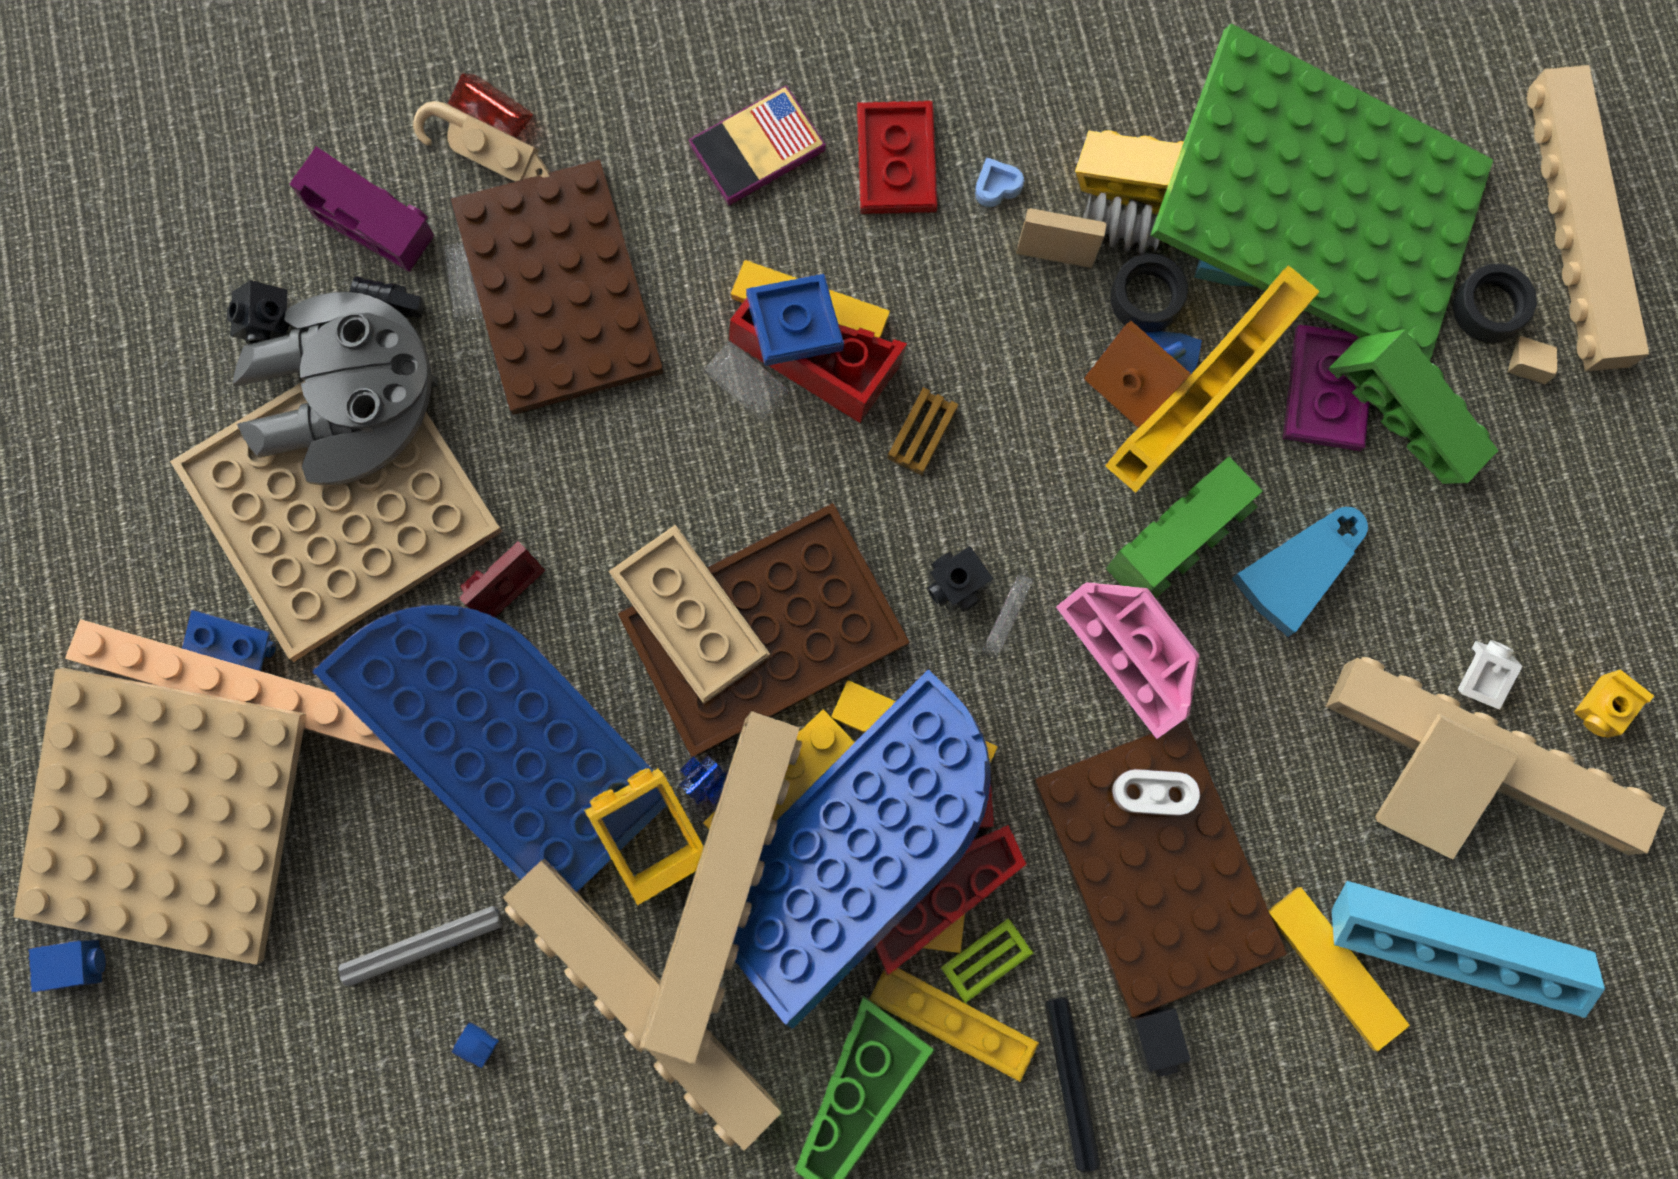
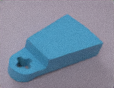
M1353 507L1338 508L1236 574L1232 580L1253 607L1289 637L1298 630L1355 554V549L1367 534V520L1359 510ZM1339 519L1343 523L1350 520L1354 524L1350 529L1354 536L1349 533L1341 536L1337 531L1341 526L1337 520Z

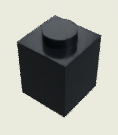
M1165 1007L1127 1018L1142 1069L1148 1072L1155 1071L1156 1077H1161L1181 1071L1180 1064L1191 1061L1176 1009Z

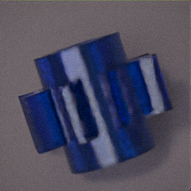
M707 755L701 762L693 756L680 769L686 778L679 786L700 807L708 799L716 805L719 802L723 789L722 784L726 780L727 773L710 756Z

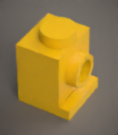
M1620 669L1602 675L1575 709L1574 713L1584 720L1583 724L1589 731L1600 737L1610 738L1622 735L1645 703H1649L1654 695ZM1613 704L1619 708L1617 711L1613 708Z

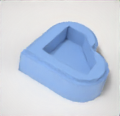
M986 158L976 185L975 196L977 201L983 206L993 207L1001 203L1003 198L1012 199L1017 197L1023 188V174L1013 166Z

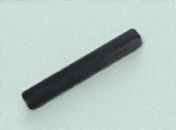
M1066 997L1051 998L1046 1000L1045 1007L1076 1168L1080 1172L1095 1171L1100 1168V1160L1069 1000Z

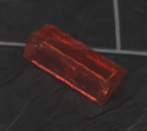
M461 74L448 102V105L515 138L518 137L533 116L532 112L475 74Z

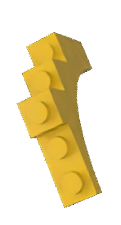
M1288 265L1187 380L1123 443L1105 467L1136 493L1176 454L1189 437L1215 412L1234 388L1254 370L1320 291Z

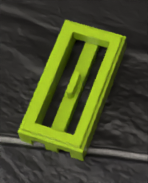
M1007 918L940 968L963 1002L966 1003L1032 955L1033 952L1010 919ZM1005 931L1009 933L1010 938L959 975L954 973L953 969ZM1015 944L1021 951L966 990L962 984Z

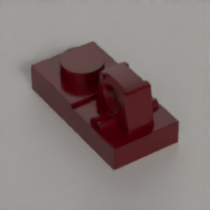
M518 541L491 565L485 574L477 570L464 584L462 583L460 587L464 593L459 599L469 609L496 617L546 570Z

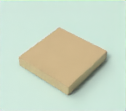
M1030 208L1026 213L1016 254L1092 268L1104 239L1106 223Z

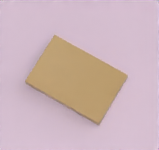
M1438 714L1376 814V821L1453 860L1519 755L1517 751Z

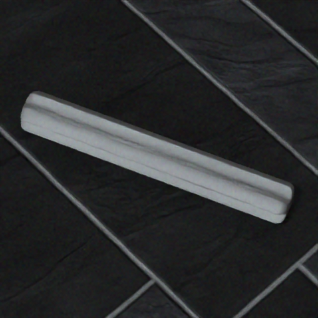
M490 906L345 962L338 967L340 979L344 986H351L501 928L503 925L501 913L497 907Z

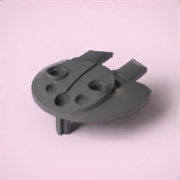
M332 292L317 295L293 305L286 310L284 320L295 329L291 330L290 334L245 345L235 369L233 386L239 387L299 373L300 378L305 381V383H301L303 396L308 403L301 404L297 410L238 423L237 426L250 449L259 458L307 447L308 451L304 458L302 469L306 481L310 484L339 485L360 480L377 472L393 461L411 442L424 419L430 394H432L431 387L438 386L437 378L431 374V366L425 345L413 325L400 312L382 300L369 295L354 292ZM365 332L363 338L357 341L358 336ZM375 406L374 412L366 418L368 410Z

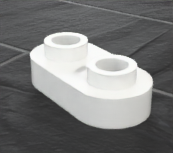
M1130 770L1121 774L1113 785V797L1116 804L1122 810L1130 813L1180 816L1192 811L1198 804L1200 797L1199 787L1195 780L1189 775L1180 772ZM1130 784L1136 785L1140 790V796L1137 800H1133L1127 795V787ZM1171 787H1176L1181 791L1182 798L1178 803L1173 802L1169 798L1168 793Z

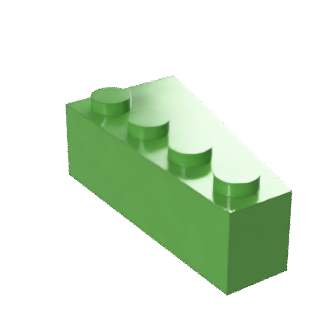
M1405 329L1359 337L1328 368L1337 379L1344 374L1357 387L1352 393L1363 403L1369 401L1384 414L1381 422L1390 432L1393 431L1410 440L1407 448L1443 484L1468 483L1499 451L1489 439V432L1476 422L1467 410L1465 401L1452 391L1443 379L1442 371L1428 360L1421 351L1418 340Z
M1229 456L1197 483L1185 498L1182 497L1159 518L1160 520L1157 523L1153 521L1132 543L1129 542L1106 567V570L1121 586L1148 588L1155 598L1159 597L1171 586L1167 578L1173 572L1178 570L1183 575L1201 559L1196 552L1202 546L1207 544L1212 549L1229 533L1225 526L1231 520L1236 518L1241 523L1258 507L1253 501L1263 491Z
M864 996L852 1029L844 1044L835 1072L826 1089L827 1092L820 1110L816 1115L795 1171L805 1179H847L936 1051Z

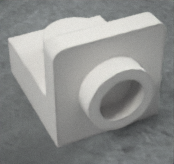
M1490 640L1488 645L1475 641L1472 649L1476 655L1458 690L1467 697L1500 710L1522 665L1512 656L1514 650L1493 640Z

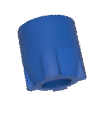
M469 1022L451 1053L482 1068L487 1063L499 1040L491 1036L484 1029Z

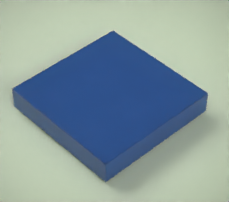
M824 274L746 288V297L765 366L843 351L844 342Z

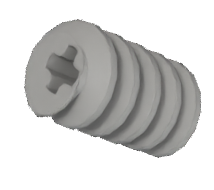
M1090 193L1083 218L1106 223L1105 235H1109L1110 247L1114 248L1120 238L1124 239V249L1127 252L1130 251L1135 242L1139 243L1140 255L1145 254L1150 246L1154 247V252L1157 249L1159 239L1150 235L1158 213L1152 218V208L1150 205H1145L1141 212L1137 214L1135 201H1130L1126 208L1122 210L1120 197H1115L1111 204L1107 206L1105 193H1100L1094 202H1092Z

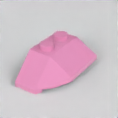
M1085 583L1056 606L1156 739L1189 716L1200 655L1148 588Z

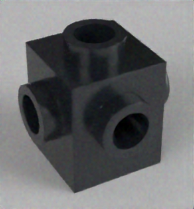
M249 280L232 291V300L227 309V319L231 322L230 336L244 339L246 344L249 345L286 335L290 325L284 320L287 310V289Z
M969 546L955 556L948 552L931 564L933 570L929 573L927 580L930 585L926 588L938 607L945 605L950 613L960 607L962 612H965L983 599L980 593L990 587L993 577L972 547ZM952 580H958L961 584H956Z

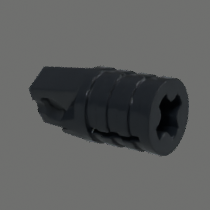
M359 276L353 279L349 292L365 294L380 299L391 305L403 316L422 318L425 307L423 298L406 293L407 288L405 286L393 283L386 284L381 281L376 282Z

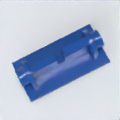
M191 610L182 649L261 671L264 658H271L274 655L276 643L270 640V632Z

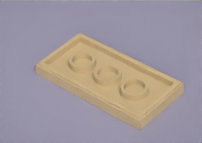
M676 525L609 571L703 704L771 657L768 650Z

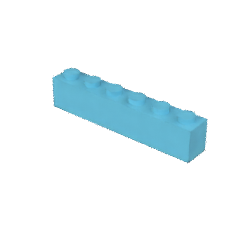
M1346 881L1331 910L1334 945L1584 1018H1586L1605 990L1597 957L1593 951L1350 881Z

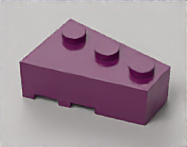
M315 146L289 183L313 218L408 272L411 271L435 236L427 223L428 217L421 210L412 205L406 207L389 192L375 186L317 146Z

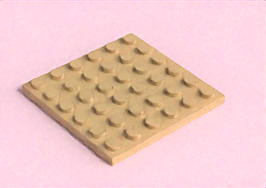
M301 383L170 461L289 660L295 662L503 532L427 412L411 442L393 461L365 478L345 484L315 485L308 483L302 469V464L308 451L307 447L259 458L250 449L237 426L238 423L297 410L301 404L308 403L303 396ZM375 406L368 410L366 418L374 412Z
M67 668L55 669L14 917L255 965L263 962L306 713Z

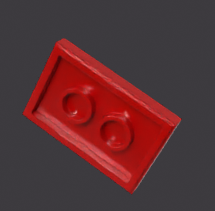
M933 101L858 102L860 214L937 212Z

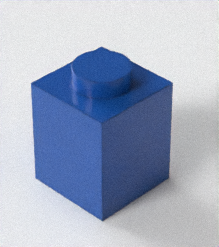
M81 940L29 949L31 991H53L102 983V973L105 969L106 960L105 954L100 948L99 940Z

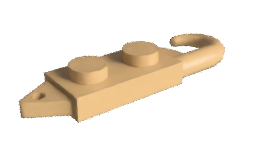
M438 101L425 103L417 110L414 116V132L418 139L427 146L431 145L432 141L424 132V123L428 117L437 116L450 123L448 143L453 151L515 182L538 176L541 169L543 173L540 176L543 178L549 177L548 173L550 172L538 155L539 149L446 103Z

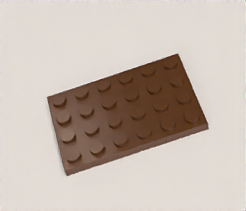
M600 159L548 173L549 177L543 178L538 175L451 198L505 396L512 415L663 374L662 364Z
M834 503L707 567L771 655V657L707 703L703 704L636 609L632 606L618 613L692 759L741 734L745 718L752 711L772 718L903 649L910 643Z
M1186 720L1174 726L1158 739L1151 733L1033 780L1130 1017L1137 1016L1287 955ZM1130 770L1180 772L1189 775L1195 780L1199 787L1200 797L1198 804L1192 811L1180 816L1130 813L1122 810L1116 804L1113 797V785L1121 774ZM1130 784L1127 787V795L1129 798L1137 800L1140 796V790L1136 785ZM1176 787L1170 788L1169 798L1173 802L1178 803L1182 798L1181 791Z

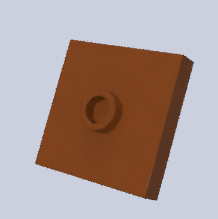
M1130 321L1123 327L1085 376L1084 380L1139 428L1187 380L1191 373L1135 323Z

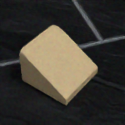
M1518 336L1508 373L1546 384L1557 373V347Z

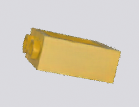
M646 768L637 772L627 780L628 786L616 793L612 789L602 792L590 801L592 806L584 810L637 905L694 873L697 870L704 848L669 782L659 769L651 772L650 768ZM657 787L688 845L633 876L602 818Z

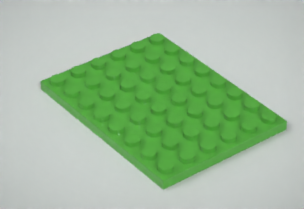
M1231 23L1223 31L1150 236L1264 291L1289 265L1320 291L1306 307L1305 311L1358 337L1405 329L1418 340L1421 351L1430 361L1493 159Z

